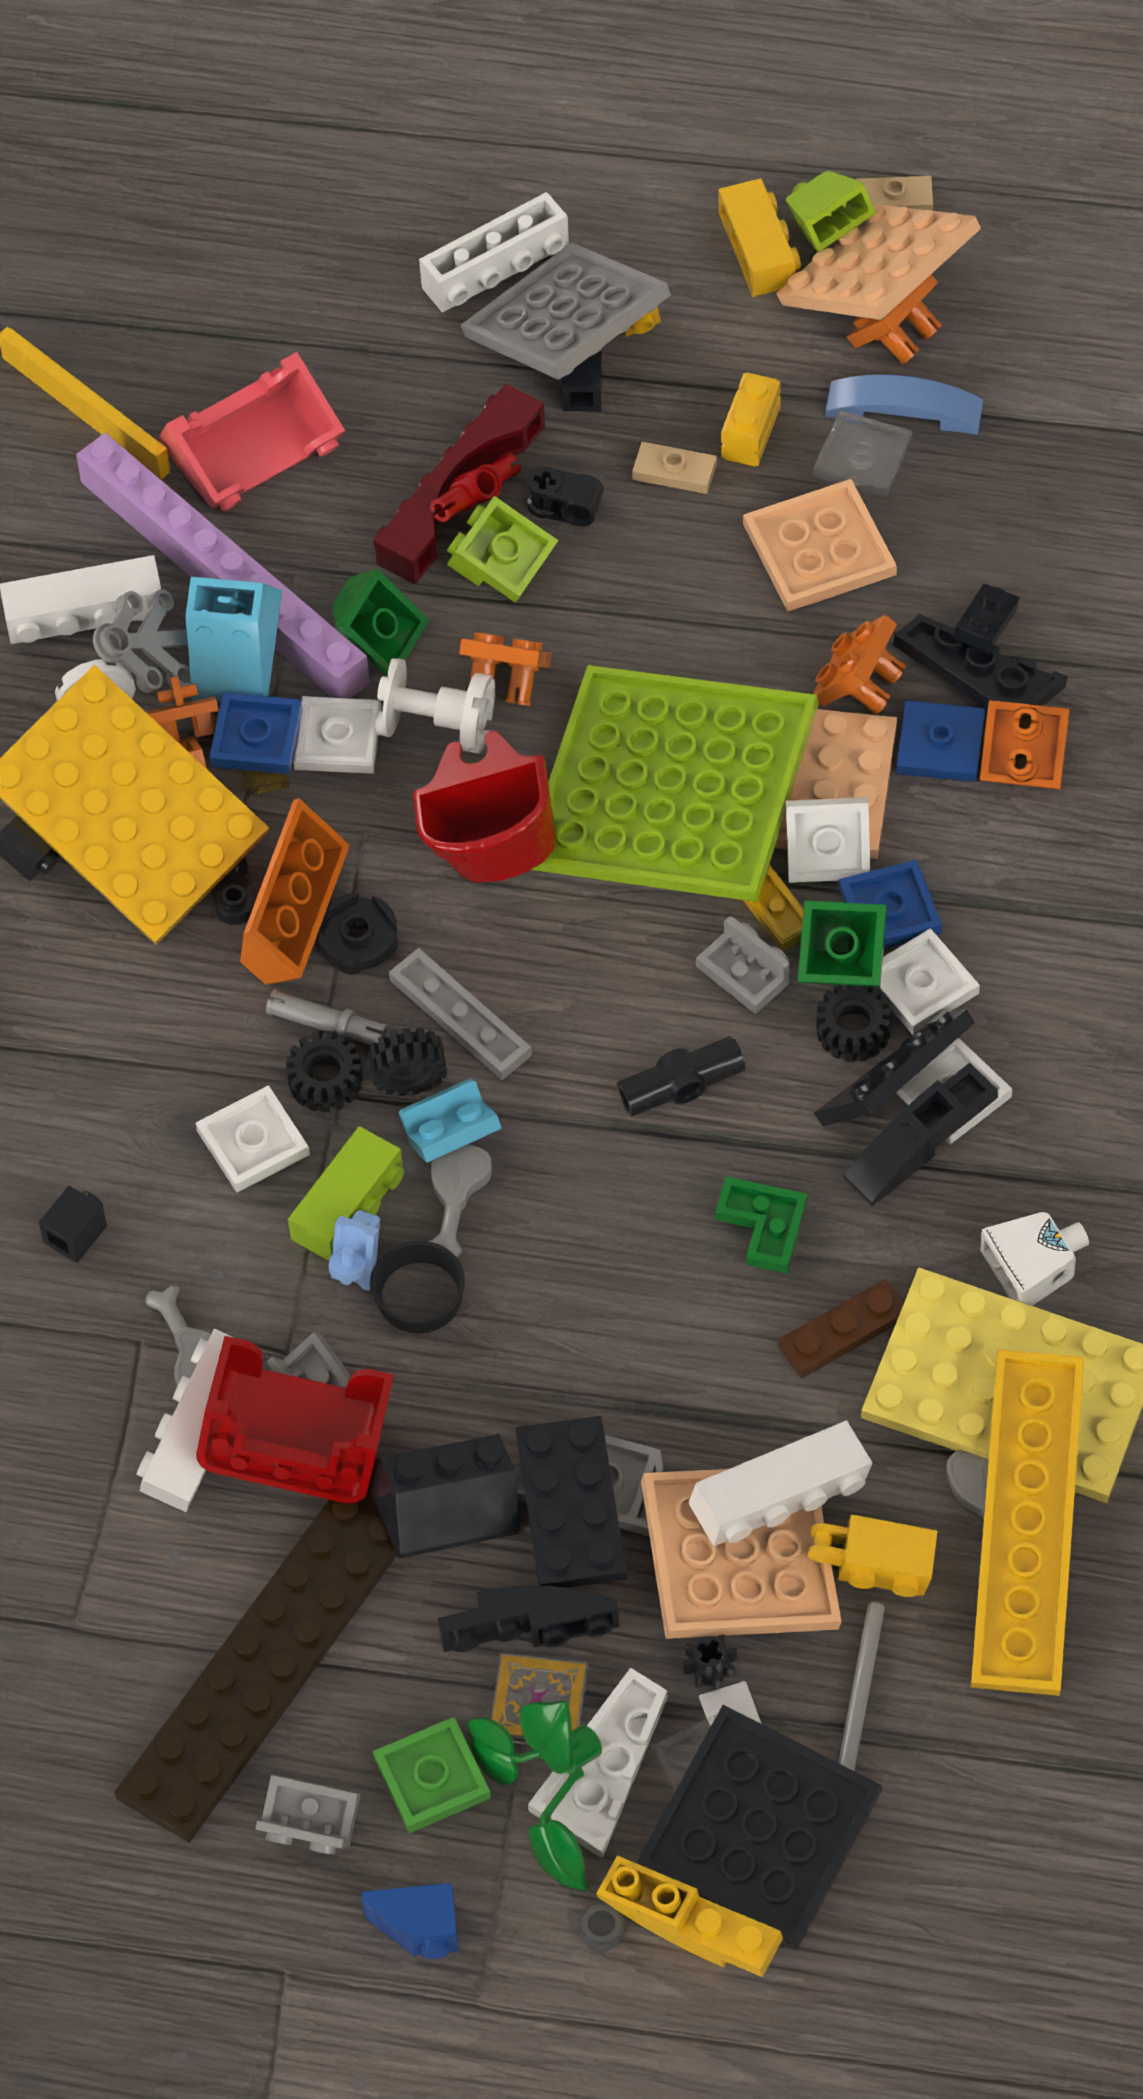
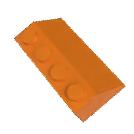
M300 798L293 800L243 933L240 963L265 985L302 978L350 844Z

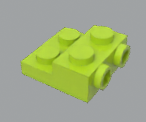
M494 496L486 508L479 504L466 522L472 527L468 534L464 535L459 532L447 549V552L453 555L447 565L478 587L485 581L516 603L559 540Z

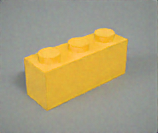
M762 178L718 189L719 215L752 297L779 291L788 283L789 277L795 274L796 270L801 269V262L796 247L790 248L788 244L789 232L785 220H779L776 215L778 207L774 193L772 191L767 192Z

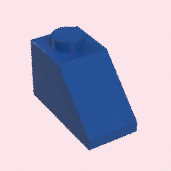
M452 1883L361 1892L365 1918L413 1956L422 1955L424 1958L438 1959L447 1956L449 1952L459 1951Z

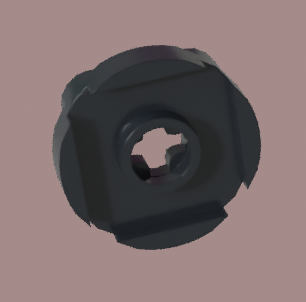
M359 894L340 896L328 904L316 937L318 948L328 962L340 967L341 971L346 974L355 975L361 972V970L371 969L380 965L396 951L398 947L397 920L390 906L380 898L372 896V900L359 898ZM355 926L358 930L364 928L367 930L364 932V936L353 938L350 937L349 929Z

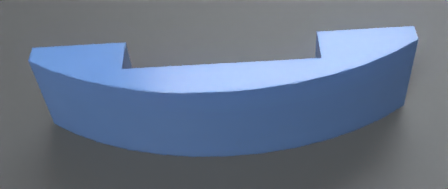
M862 375L831 381L825 416L863 421L865 412L923 418L939 420L940 430L978 435L983 399L957 387L923 378L900 375Z

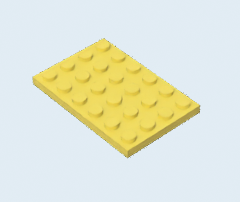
M918 1267L861 1410V1418L954 1451L963 1450L989 1459L997 1349L1085 1357L1075 1493L1108 1503L1143 1408V1344Z

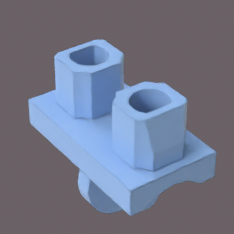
M357 1210L352 1219L343 1216L338 1218L334 1230L333 1254L330 1256L328 1264L331 1278L339 1280L343 1285H349L353 1281L359 1284L362 1289L366 1291L371 1290L372 1274L376 1266L380 1228V1218L378 1216Z

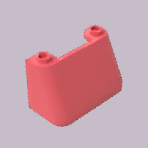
M298 352L281 360L282 368H276L270 373L268 371L265 372L254 383L199 413L197 411L191 413L187 420L181 415L167 423L161 432L158 441L167 448L168 457L211 509L220 507L222 512H225L242 501L240 495L315 453H318L319 457H323L340 446L337 440L343 435L345 429Z

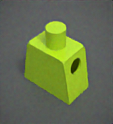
M832 171L823 172L808 183H798L793 188L792 194L786 198L787 206L798 229L817 252H820L876 214L867 190L861 181Z

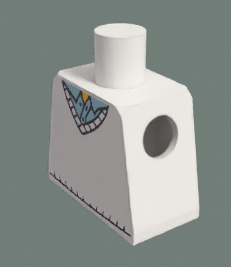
M1040 1212L982 1229L980 1251L1009 1298L1033 1306L1073 1278L1076 1262L1073 1252L1088 1246L1089 1239L1085 1229L1079 1222L1059 1230L1048 1213Z

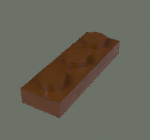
M884 1279L778 1339V1348L802 1379L894 1327L904 1302L887 1279Z

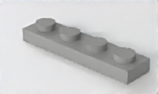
M417 948L389 971V980L499 1079H505L532 1056V1048L420 948Z

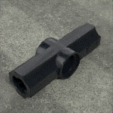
M728 1036L692 1052L685 1048L672 1050L663 1055L655 1067L618 1081L617 1090L625 1110L633 1117L672 1100L677 1104L691 1102L701 1096L707 1086L745 1071V1061L735 1038L732 1039L731 1036Z

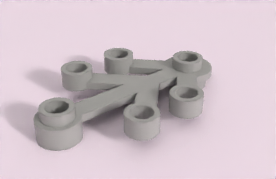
M159 589L148 596L147 607L149 610L137 633H129L127 629L133 616L142 611L143 600L134 591H128L119 596L116 600L118 612L112 624L105 623L94 631L93 645L97 654L103 660L110 663L120 661L136 675L138 688L147 694L159 689L163 685V676L157 668L148 667L132 650H141L167 673V683L171 688L170 677L178 676V674L182 678V681L179 679L180 687L191 685L190 668L180 664L163 649L188 646L187 629L157 631L165 614L174 607L172 595L165 589ZM147 676L151 679L152 684L148 681Z

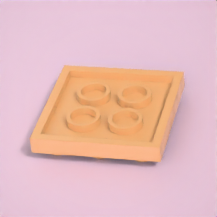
M852 479L743 515V525L787 612L897 575V565Z

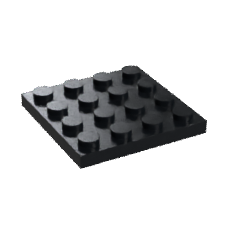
M722 1705L637 1863L698 1889L701 1898L780 1930L783 1937L782 1941L798 1949L883 1788L882 1785Z

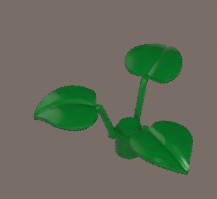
M569 1701L554 1703L531 1702L521 1709L520 1723L522 1732L527 1743L534 1749L526 1753L514 1752V1741L511 1734L497 1721L485 1717H477L467 1722L474 1755L483 1771L493 1781L502 1785L513 1783L518 1778L516 1763H523L538 1757L544 1760L555 1773L563 1774L566 1772L569 1774L567 1780L540 1815L541 1824H534L529 1828V1840L537 1862L555 1881L577 1890H585L591 1887L586 1881L584 1859L577 1839L564 1824L551 1820V1815L573 1784L584 1776L582 1767L601 1755L602 1746L596 1733L586 1725H581L572 1731Z

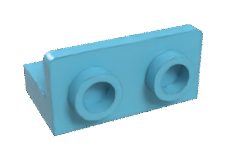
M472 1078L399 1111L410 1147L426 1163L502 1129L497 1114L483 1102L477 1083Z

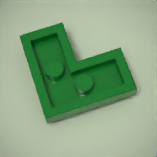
M725 1176L715 1211V1220L754 1229L746 1255V1265L788 1274L806 1210L808 1194Z

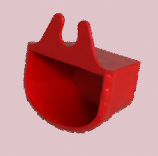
M490 731L484 736V741L488 748L487 754L481 761L474 764H467L461 760L462 746L460 743L452 742L448 744L432 781L413 792L414 813H416L415 823L418 826L419 838L424 841L434 854L442 857L451 867H454L455 871L462 878L479 883L484 881L488 883L502 881L530 871L549 857V854L554 850L556 841L554 838L555 828L544 756L519 755L497 731Z

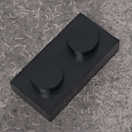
M984 583L957 623L953 639L990 652L1016 612L1020 597L1008 593L1001 588Z

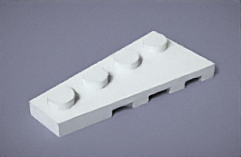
M632 1668L628 1670L587 1725L596 1733L601 1742V1755L582 1767L584 1776L573 1784L551 1815V1820L564 1824L573 1833L580 1845L602 1859L668 1698L666 1689ZM553 1771L529 1802V1812L540 1818V1815L567 1780L569 1774L566 1772L558 1774Z

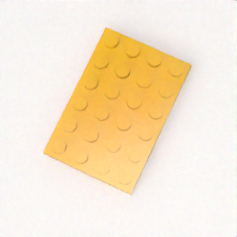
M95 664L0 758V799L155 945L270 831L269 827Z

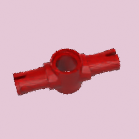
M507 452L491 464H482L473 470L454 477L449 491L431 501V512L441 508V511L436 513L434 517L440 522H446L461 510H470L479 504L492 500L494 496L497 497L501 492L502 483L520 473V463L512 467L510 466L511 463L517 460V457L513 453Z

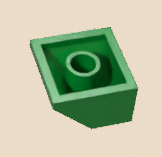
M377 568L349 577L332 604L336 629L367 655V659L386 677H388L391 659L400 658L406 660L430 621Z
M804 901L798 983L881 987L887 905Z

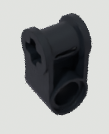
M539 467L531 471L528 476L527 486L531 492L527 497V507L529 512L539 518L554 519L581 527L589 526L594 522L604 487L598 479L590 475L560 471L551 467ZM548 477L549 485L546 487V478ZM543 498V507H540V500Z

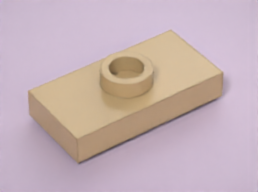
M931 176L856 179L864 184L872 204L933 211Z
M641 442L632 470V480L708 494L717 465V456Z

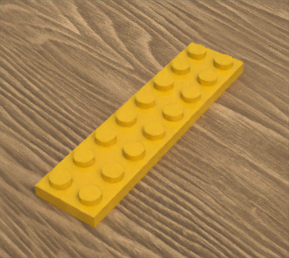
M997 1349L971 1688L1060 1696L1085 1357Z

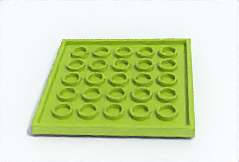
M587 665L548 781L555 828V847L543 863L533 867L531 870L758 902L786 812V801L790 799L818 709L817 695Z

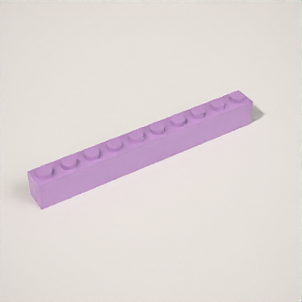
M102 434L76 454L81 483L190 577L257 582L282 590L275 650L329 697L352 698L370 684L367 655L108 434Z

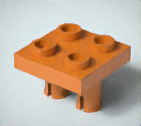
M931 274L882 320L857 316L853 321L856 327L846 338L855 348L873 340H881L901 365L906 363L919 351V347L905 334L899 324L906 319L921 335L923 340L931 337L937 331L936 329L942 326V323L935 318L921 301L938 281Z
M883 615L872 622L865 621L857 630L850 634L843 633L834 642L831 648L834 654L830 662L819 671L815 680L818 685L813 694L817 695L818 702L822 707L843 696L851 695L871 710L870 712L874 715L884 709L890 694L883 691L869 679L873 670L891 685L900 678L903 673L902 670L906 667L903 662H900L885 649L897 625L887 615Z
M474 632L473 639H461L459 654L470 656L469 659L473 660L470 682L475 673L492 675V679H494L496 664H500L501 661L508 662V666L512 668L505 702L530 706L534 673L539 671V668H550L553 652L542 651L543 643L529 640L513 639L512 645L503 644L505 636Z
M989 700L980 781L1061 790L1070 709Z

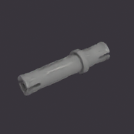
M274 989L270 994V997L275 998V1000L268 999L266 1014L325 1032H333L336 1038L341 1034L347 1038V1041L350 1039L371 1046L373 1042L378 1043L377 1038L382 1035L387 1038L389 1037L390 1026L388 1024L357 1016L356 1011L348 1008L340 1011L280 992L277 989Z

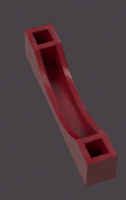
M506 383L496 395H491L487 399L483 411L475 421L471 420L466 424L460 439L455 445L448 447L443 452L440 463L435 469L422 477L418 489L411 498L402 501L397 509L396 516L391 522L378 530L373 542L377 565L416 585L437 559L436 537L439 521L434 515L441 511V508L431 512V501L449 491L454 477L473 470L482 464H491L504 453L510 452L514 455L524 453L545 428L544 403Z

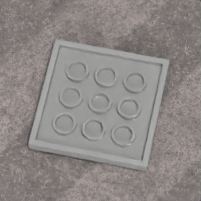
M570 243L462 323L461 328L466 338L559 380L570 374L576 366L588 357L598 353L604 345L616 336L626 332L632 324L644 315L654 311L671 294L666 282L575 243Z

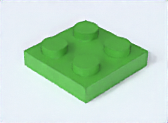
M455 1717L372 1751L373 1759L409 1834L491 1799L490 1790Z

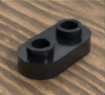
M245 857L211 890L218 918L231 925L247 922L255 904L254 891ZM240 897L237 901H229L230 898Z

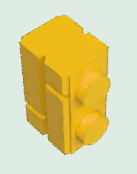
M748 372L743 373L739 390L735 394L721 431L722 458L753 467L759 466L781 407V396H779L781 393L780 381Z

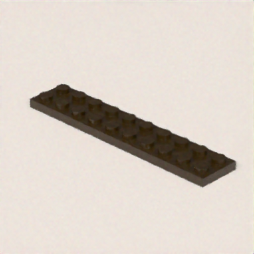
M377 1458L374 1461L371 1478L379 1462ZM369 1486L366 1496L359 1502L342 1503L333 1500L327 1501L114 1793L117 1800L186 1842H191L397 1557Z

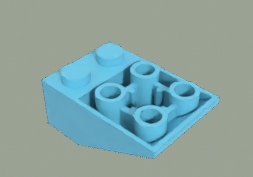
M191 577L185 617L191 684H196L198 692L197 696H192V701L215 696L217 704H221L223 692L268 696L282 590L264 583Z

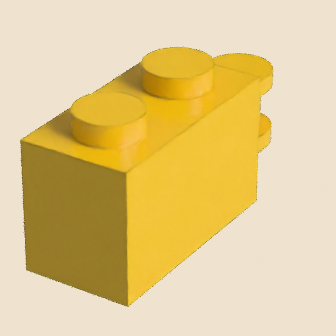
M852 1514L846 1527L825 1523L814 1524L811 1527L814 1545L809 1547L808 1557L815 1562L839 1566L837 1580L849 1582L850 1585L860 1589L877 1587L892 1590L893 1593L902 1597L924 1596L932 1579L937 1540L936 1530ZM831 1544H842V1548L831 1547Z

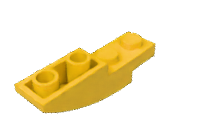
M618 1855L596 1893L599 1899L642 1927L723 1968L726 1963H730L763 1977L783 1940L780 1930L701 1898L698 1889Z

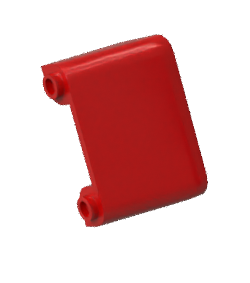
M224 1336L204 1412L196 1458L200 1466L215 1474L337 1502L355 1503L364 1499L368 1491L394 1374L373 1369H362L351 1374L347 1388L262 1369L264 1354L258 1346L247 1340Z

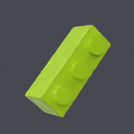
M359 1126L288 1218L291 1240L329 1261L330 1256L333 1254L334 1230L338 1218L343 1216L352 1219L357 1210L376 1215L382 1197L389 1189H395L402 1180L404 1168L401 1149Z

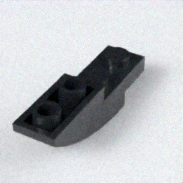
M968 1063L945 1083L942 1084L937 1080L878 1134L844 1174V1178L871 1206L875 1205L936 1156L935 1148L995 1101L998 1098V1090L971 1063Z
M514 1586L477 1592L478 1609L438 1618L440 1639L444 1652L452 1650L466 1652L476 1648L481 1643L494 1640L508 1642L519 1638L523 1633L530 1632L533 1647L542 1645L557 1647L565 1644L572 1638L584 1635L599 1637L619 1627L616 1600L587 1591L556 1586Z

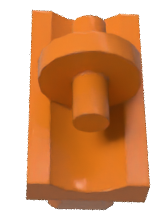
M178 676L170 677L172 689L159 691L157 695L159 704L175 700L176 705L145 711L176 741H180L175 720L191 717L195 737L215 733V712L219 710L215 696L184 703L183 698L198 695L196 684L180 687Z

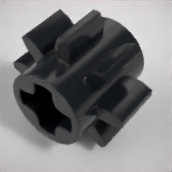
M724 1634L719 1635L718 1638L713 1636L700 1637V1640L695 1645L686 1643L685 1655L690 1659L683 1662L684 1674L694 1673L695 1687L699 1688L702 1684L713 1685L718 1690L720 1682L725 1676L734 1679L735 1667L731 1663L737 1660V1649H726Z

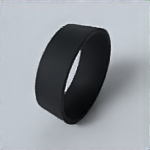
M428 1241L407 1242L389 1250L376 1264L371 1280L373 1296L384 1318L397 1329L417 1334L432 1332L448 1324L460 1308L465 1286L464 1271L457 1257L447 1248ZM412 1263H430L441 1267L451 1275L456 1283L458 1295L446 1310L436 1316L426 1319H408L392 1313L383 1305L382 1291L387 1279L403 1266Z

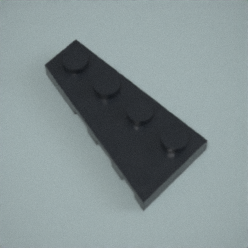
M921 614L916 616L894 636L893 646L986 709H988L989 700L1044 706L1066 687L1068 676L1057 671L1053 675L1036 669L1037 663L1021 657L1020 661L1000 654V647L995 645L990 652H986L953 639L954 628Z
M965 1009L951 1014L948 1010H944L931 1017L927 1021V1028L906 1039L894 1053L815 1111L814 1114L821 1125L827 1126L872 1114L975 1024L968 1010Z

